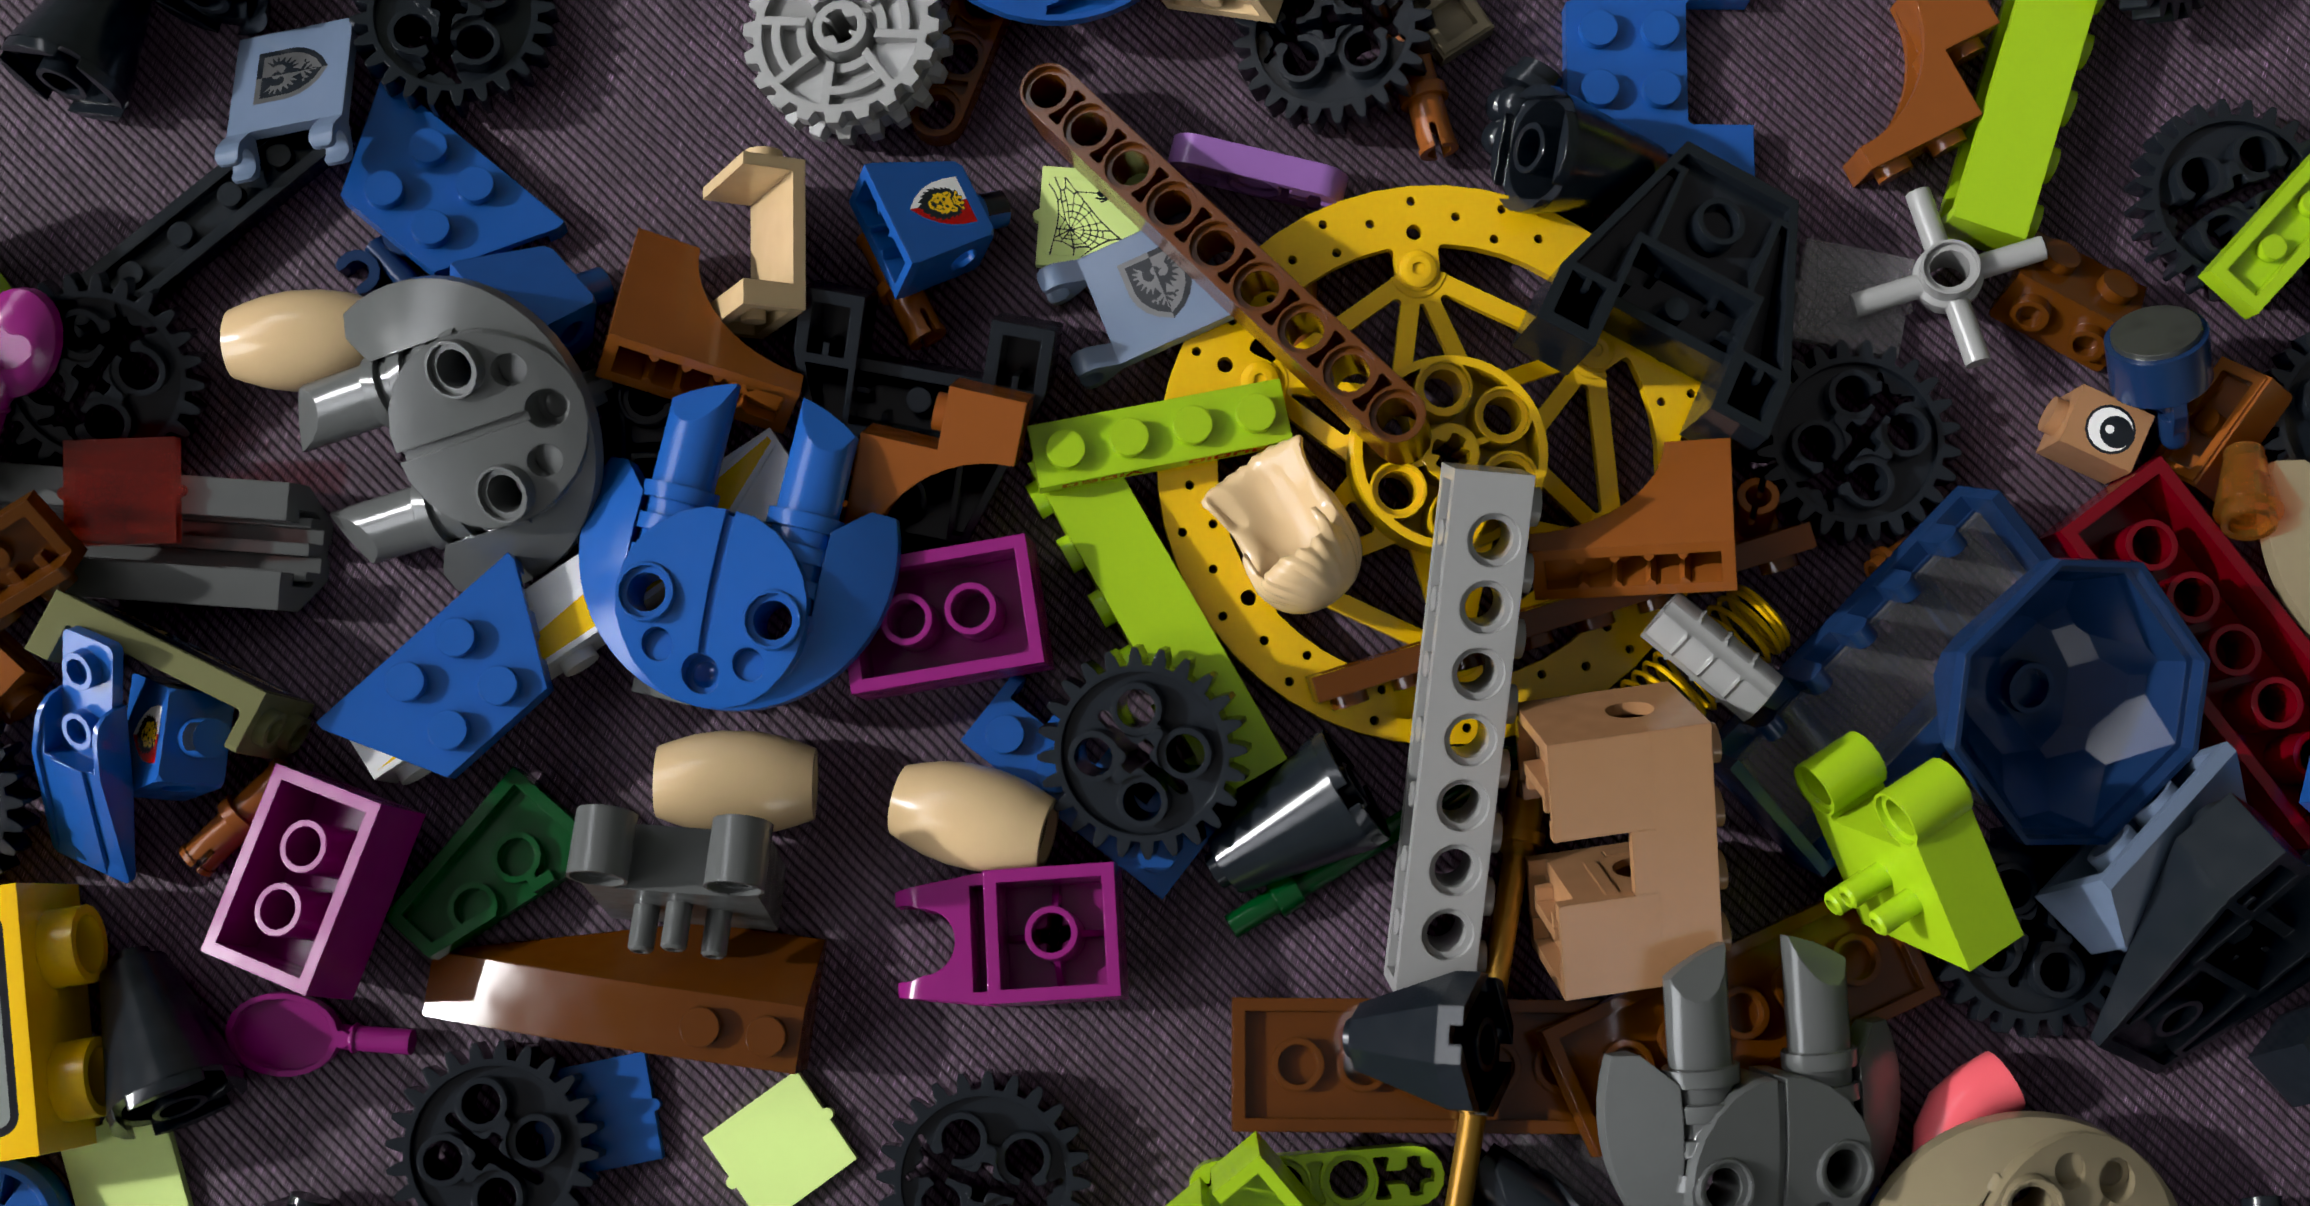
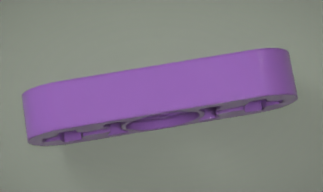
M1178 133L1174 135L1167 161L1188 181L1314 211L1344 200L1349 179L1345 172L1327 164L1196 133Z

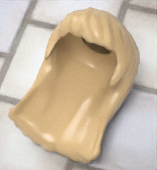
M1300 434L1288 440H1283L1276 445H1271L1262 453L1252 456L1247 465L1239 467L1236 472L1229 474L1222 482L1207 491L1204 499L1201 501L1203 508L1208 510L1232 534L1243 554V565L1255 591L1265 602L1274 608L1290 614L1316 612L1337 601L1355 582L1362 561V544L1359 533L1337 496L1311 468L1304 452L1303 437Z

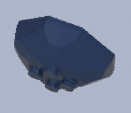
M2052 557L2039 561L1961 629L1941 652L1933 674L1939 735L1945 749L2014 841L2024 845H2107L2198 753L2211 659L2144 562Z

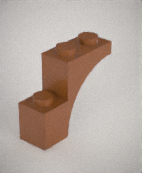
M1896 0L1889 9L1897 24L1904 50L1905 73L1903 89L1895 114L1885 131L1872 141L1861 146L1843 165L1842 168L1853 188L1874 178L1879 186L1885 185L1914 167L1911 162L1912 159L1928 151L1933 159L1939 158L1958 148L1968 140L1965 131L1982 115V112L1956 67L1982 53L1986 49L1982 41L2000 23L1988 0Z
M959 378L949 386L948 393L940 391L935 401L931 429L941 431L940 438L872 423L860 433L850 474L852 482L848 501L844 500L839 521L846 525L871 512L888 516L892 507L904 492L929 476L947 469L972 464H999L1014 467L1023 456L1027 426H1029L1035 394Z

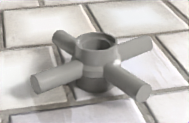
M1930 187L1914 189L1907 193L1905 198L1924 252L1917 259L1912 275L1851 293L1850 302L1856 318L1918 299L1926 309L1938 314H1947L1965 367L1971 369L1982 366L1991 361V357L1971 302L1978 296L1984 279L2047 260L2048 254L2045 242L2041 236H2036L1978 254L1966 242L1948 239ZM1939 268H1952L1963 276L1964 282L1954 287L1942 286L1932 278L1931 273Z

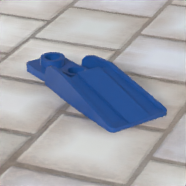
M77 625L63 631V685L50 691L38 706L34 720L31 751L54 849L119 881L129 883L135 880L136 866L131 749L126 705L123 704L124 651L119 642Z

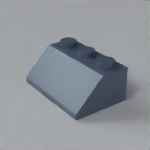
M2227 741L2198 750V753L2107 845H2081L2034 896L2091 955L2120 949L2123 952H2127L2175 839L2191 826L2192 818L2201 808L2211 802L2222 800L2230 792L2247 803L2237 751Z

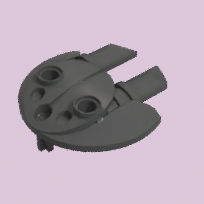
M441 275L413 277L383 286L370 292L353 304L343 314L345 338L364 359L359 366L304 384L299 388L298 412L302 452H309L386 426L389 428L396 454L404 452L406 461L400 464L412 485L332 511L329 515L336 525L373 564L382 563L431 547H436L439 550L445 549L444 575L461 592L465 591L508 552L522 563L525 574L521 576L523 584L553 568L579 542L580 531L588 519L601 491L604 449L596 408L608 402L605 391L614 388L613 382L603 378L599 379V377L595 376V368H589L581 372L571 353L558 336L526 306L491 286L470 279ZM466 358L468 359V361H469V363H470L471 369H470L469 365L467 364ZM516 482L518 483L519 487L521 488V492H520L519 488L517 487Z
M1780 934L1787 1047L1782 1048L1780 1051L1781 1068L1783 1070L1768 1065L1749 1066V1070L1740 1068V1062L1733 1060L1725 943L1715 942L1690 955L1662 976L1667 1064L1663 1065L1660 1071L1640 1055L1628 1051L1604 1053L1598 1078L1596 1121L1599 1144L1612 1185L1624 1206L1866 1205L1878 1186L1894 1146L1901 1103L1900 1073L1893 1037L1886 1019L1876 1016L1856 1019L1850 1027L1847 970L1844 956L1813 941ZM1713 1174L1712 1183L1706 1191L1707 1182Z

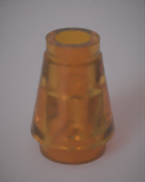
M2252 441L2236 442L2226 447L2223 451V461L2212 515L2215 522L2220 525L2221 531L2229 538L2241 541L2265 538L2276 531L2279 524L2278 521L2283 517L2285 508L2266 457L2265 448L2261 444Z

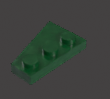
M513 766L393 904L385 918L428 958L441 959L569 879L566 877V869L575 816L525 771Z

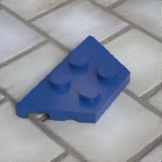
M380 81L340 196L348 208L404 252L407 257L429 275L449 276L451 262L510 252L515 247L546 236L552 242L562 238L568 232L565 221L442 120L435 117L431 111L422 104L415 110L410 109L403 97V91L391 97Z
M506 553L316 723L322 730L447 778L456 779L554 691L547 661L542 658L538 645L540 633L535 613L529 609L521 576L525 574L522 563L511 553Z

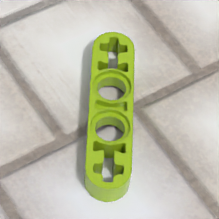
M1417 1143L1276 1153L1286 1166L1297 1170L1301 1176L1302 1184L1321 1206H1421L1435 1199L1444 1186L1445 1173L1442 1162L1433 1151ZM1417 1156V1160L1422 1167L1431 1169V1177L1420 1180V1191L1410 1192L1405 1181L1392 1180L1385 1181L1389 1194L1386 1196H1376L1379 1177L1373 1163V1158L1385 1157L1383 1168L1386 1171L1406 1169L1407 1157ZM1223 1157L1204 1160L1195 1167L1189 1178V1186L1199 1177L1206 1184H1209L1210 1168ZM1346 1160L1356 1161L1361 1164L1367 1175L1363 1191L1351 1198L1335 1194L1329 1182L1330 1173L1338 1163Z

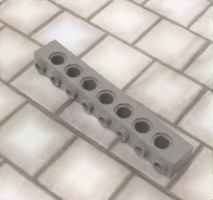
M1449 462L1441 463L1383 973L1393 992L1454 971H1481L1486 973L1487 945L1485 940H1480L1483 916H1490L1492 914L1495 902L1494 880L1488 876L1491 852L1497 853L1499 851L1503 835L1501 814L1495 812L1498 788L1505 789L1507 787L1511 767L1509 750L1503 749L1506 724L1514 723L1518 711V689L1515 684H1511L1514 658L1520 659L1523 656L1526 644V624L1524 619H1519L1522 593H1529L1534 578V557L1532 553H1527L1530 526L1536 527L1538 525L1542 512V491L1540 487L1535 486L1536 475L1522 469ZM1496 519L1501 529L1498 543L1489 551L1476 552L1473 546V535L1476 528L1484 521ZM1479 587H1490L1493 593V602L1490 609L1480 617H1467L1465 603L1469 594ZM1483 653L1485 657L1483 673L1474 681L1459 682L1457 671L1461 661L1470 654ZM1466 719L1477 720V734L1470 743L1460 747L1450 745V734L1457 723ZM1460 784L1470 786V796L1462 807L1456 810L1442 809L1443 797L1450 788ZM1451 849L1463 851L1462 861L1455 870L1449 873L1435 872V863L1442 853ZM1446 913L1455 915L1454 925L1447 933L1440 936L1427 934L1428 926L1435 917Z

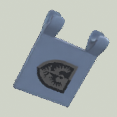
M349 18L240 40L226 138L215 149V161L221 168L233 167L231 178L235 184L251 182L259 178L261 166L256 140L309 130L308 138L311 146L316 150H326L324 160L328 166L343 164L352 160L353 143L349 126V114L357 51L353 41L358 38V35L349 22Z
M1181 212L1168 219L1166 224H1179L1186 220L1190 213ZM1142 231L1077 260L1049 264L1039 269L1037 273V281L1041 290L1045 293L1047 300L1055 306L1070 301L1087 286L1090 290L1111 343L1086 347L1072 354L1070 363L1075 375L1086 389L1096 388L1130 365L1234 320L1222 306ZM1211 257L1207 264L1216 266L1213 257Z

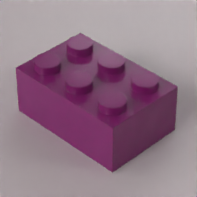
M1023 533L901 554L897 586L882 625L865 650L848 667L851 694L869 701L1055 670L1036 544Z
M276 763L200 951L304 996L353 1000L426 814L324 774Z

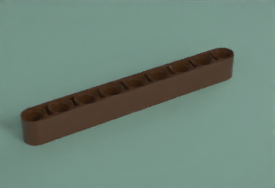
M1045 63L1037 65L1028 71L1022 79L1019 89L1021 101L1040 135L1381 458L1389 463L1404 465L1414 463L1424 456L1430 447L1432 433L1425 403L1411 386L1068 69L1060 64ZM1063 98L1056 106L1045 108L1051 101ZM1105 136L1096 145L1085 146L1093 137ZM1136 174H1147L1137 184L1124 185L1129 178ZM1176 213H1190L1186 220L1179 224H1166L1168 219ZM1224 251L1233 252L1231 258L1221 265L1213 266L1207 264L1211 257L1217 253ZM1270 291L1278 294L1274 301L1266 306L1256 307L1250 305L1254 297L1260 293ZM1315 332L1323 335L1319 343L1311 348L1301 349L1294 347L1296 340L1306 333ZM1362 374L1369 377L1366 384L1356 391L1347 392L1338 389L1341 381L1349 375ZM1405 416L1416 421L1411 430L1405 434L1390 435L1383 431L1385 425L1395 417Z

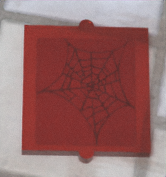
M146 437L63 440V487L58 489L57 496L63 500L65 525L85 547L182 544L181 497L187 495L188 489L185 485L181 484V438Z

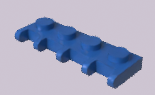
M1022 675L1010 677L960 741L994 768L1025 779L1059 800L1065 795L1062 786L1051 788L1043 787L1042 781L1056 772L1055 764L1037 760V755L1046 749L1054 747L1055 741L1038 733L1039 727L1044 724L1012 700L1022 690L1027 679ZM1053 715L1048 723L1059 722L1060 719ZM1111 748L1097 762V767L1110 768L1113 757ZM1156 791L1147 804L1134 795L1135 802L1145 811L1158 812L1161 808V797L1158 791ZM1074 807L1059 811V819L1071 827L1078 815ZM1205 822L1204 827L1207 838L1199 845L1193 843L1182 833L1183 849L1174 856L1169 853L1162 840L1159 842L1157 854L1151 860H1145L1140 842H1135L1130 852L1124 857L1118 856L1117 837L1110 836L1097 849L1163 899L1217 828ZM1089 823L1076 832L1093 845L1096 827Z

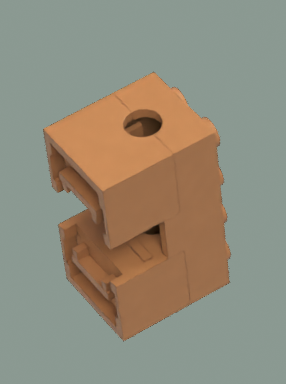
M1669 681L1518 702L1515 733L1520 796L1523 800L1542 798L1544 812L1550 813V838L1553 843L1628 833L1629 842L1525 857L1532 947L1565 1001L1663 987L1662 976L1706 946L1715 942L1725 943L1726 952L1730 951L1732 946L1731 930L1725 913L1721 911L1720 890L1727 889L1729 876L1725 857L1722 851L1718 849L1717 827H1722L1725 824V806L1722 794L1714 784L1713 763H1719L1722 758V743L1716 724L1710 722L1696 708L1695 704L1685 698Z

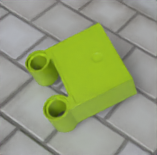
M1849 731L1794 768L1797 786L1812 807L1843 879V882L1824 894V902L1833 914L1841 916L1854 908L1862 924L1871 927L1876 933L1884 936L1889 935L1969 972L2024 935L1973 813L1971 791L1962 776L1948 762L1940 758H1931L1886 788L1883 782L1887 779V770L1880 753L1866 737L1856 731Z

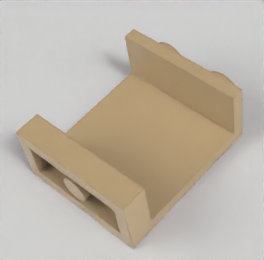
M755 146L747 148L703 187V200L751 206V279L742 278L710 304L722 322L737 337L764 339L806 310L805 160L783 157V151L778 148Z

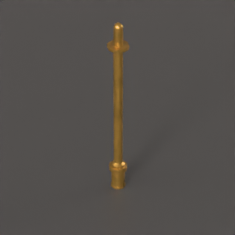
M1518 770L1510 771L1502 817V843L1499 849L1503 857L1487 947L1486 974H1489L1488 977H1496L1503 981L1506 996L1526 879L1525 857L1533 856L1537 851L1543 850L1546 838L1545 834L1540 832L1543 816L1542 798L1523 800L1521 798ZM1460 1113L1445 1206H1472L1487 1116H1472Z

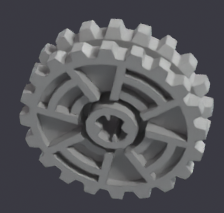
M751 0L748 6L756 17L755 21L744 24L743 37L747 42L753 44L754 47L746 51L744 56L746 64L751 71L758 72L757 77L753 81L764 96H767L777 112L785 114V120L797 131L809 125V133L813 139L824 143L831 134H837L842 145H855L858 135L865 133L875 142L885 138V127L894 123L901 129H904L912 123L909 113L916 106L927 109L934 101L929 93V89L932 84L945 83L948 71L941 64V60L944 57L953 55L954 43L949 36L943 34V31L951 27L952 23L946 8L941 7V0Z

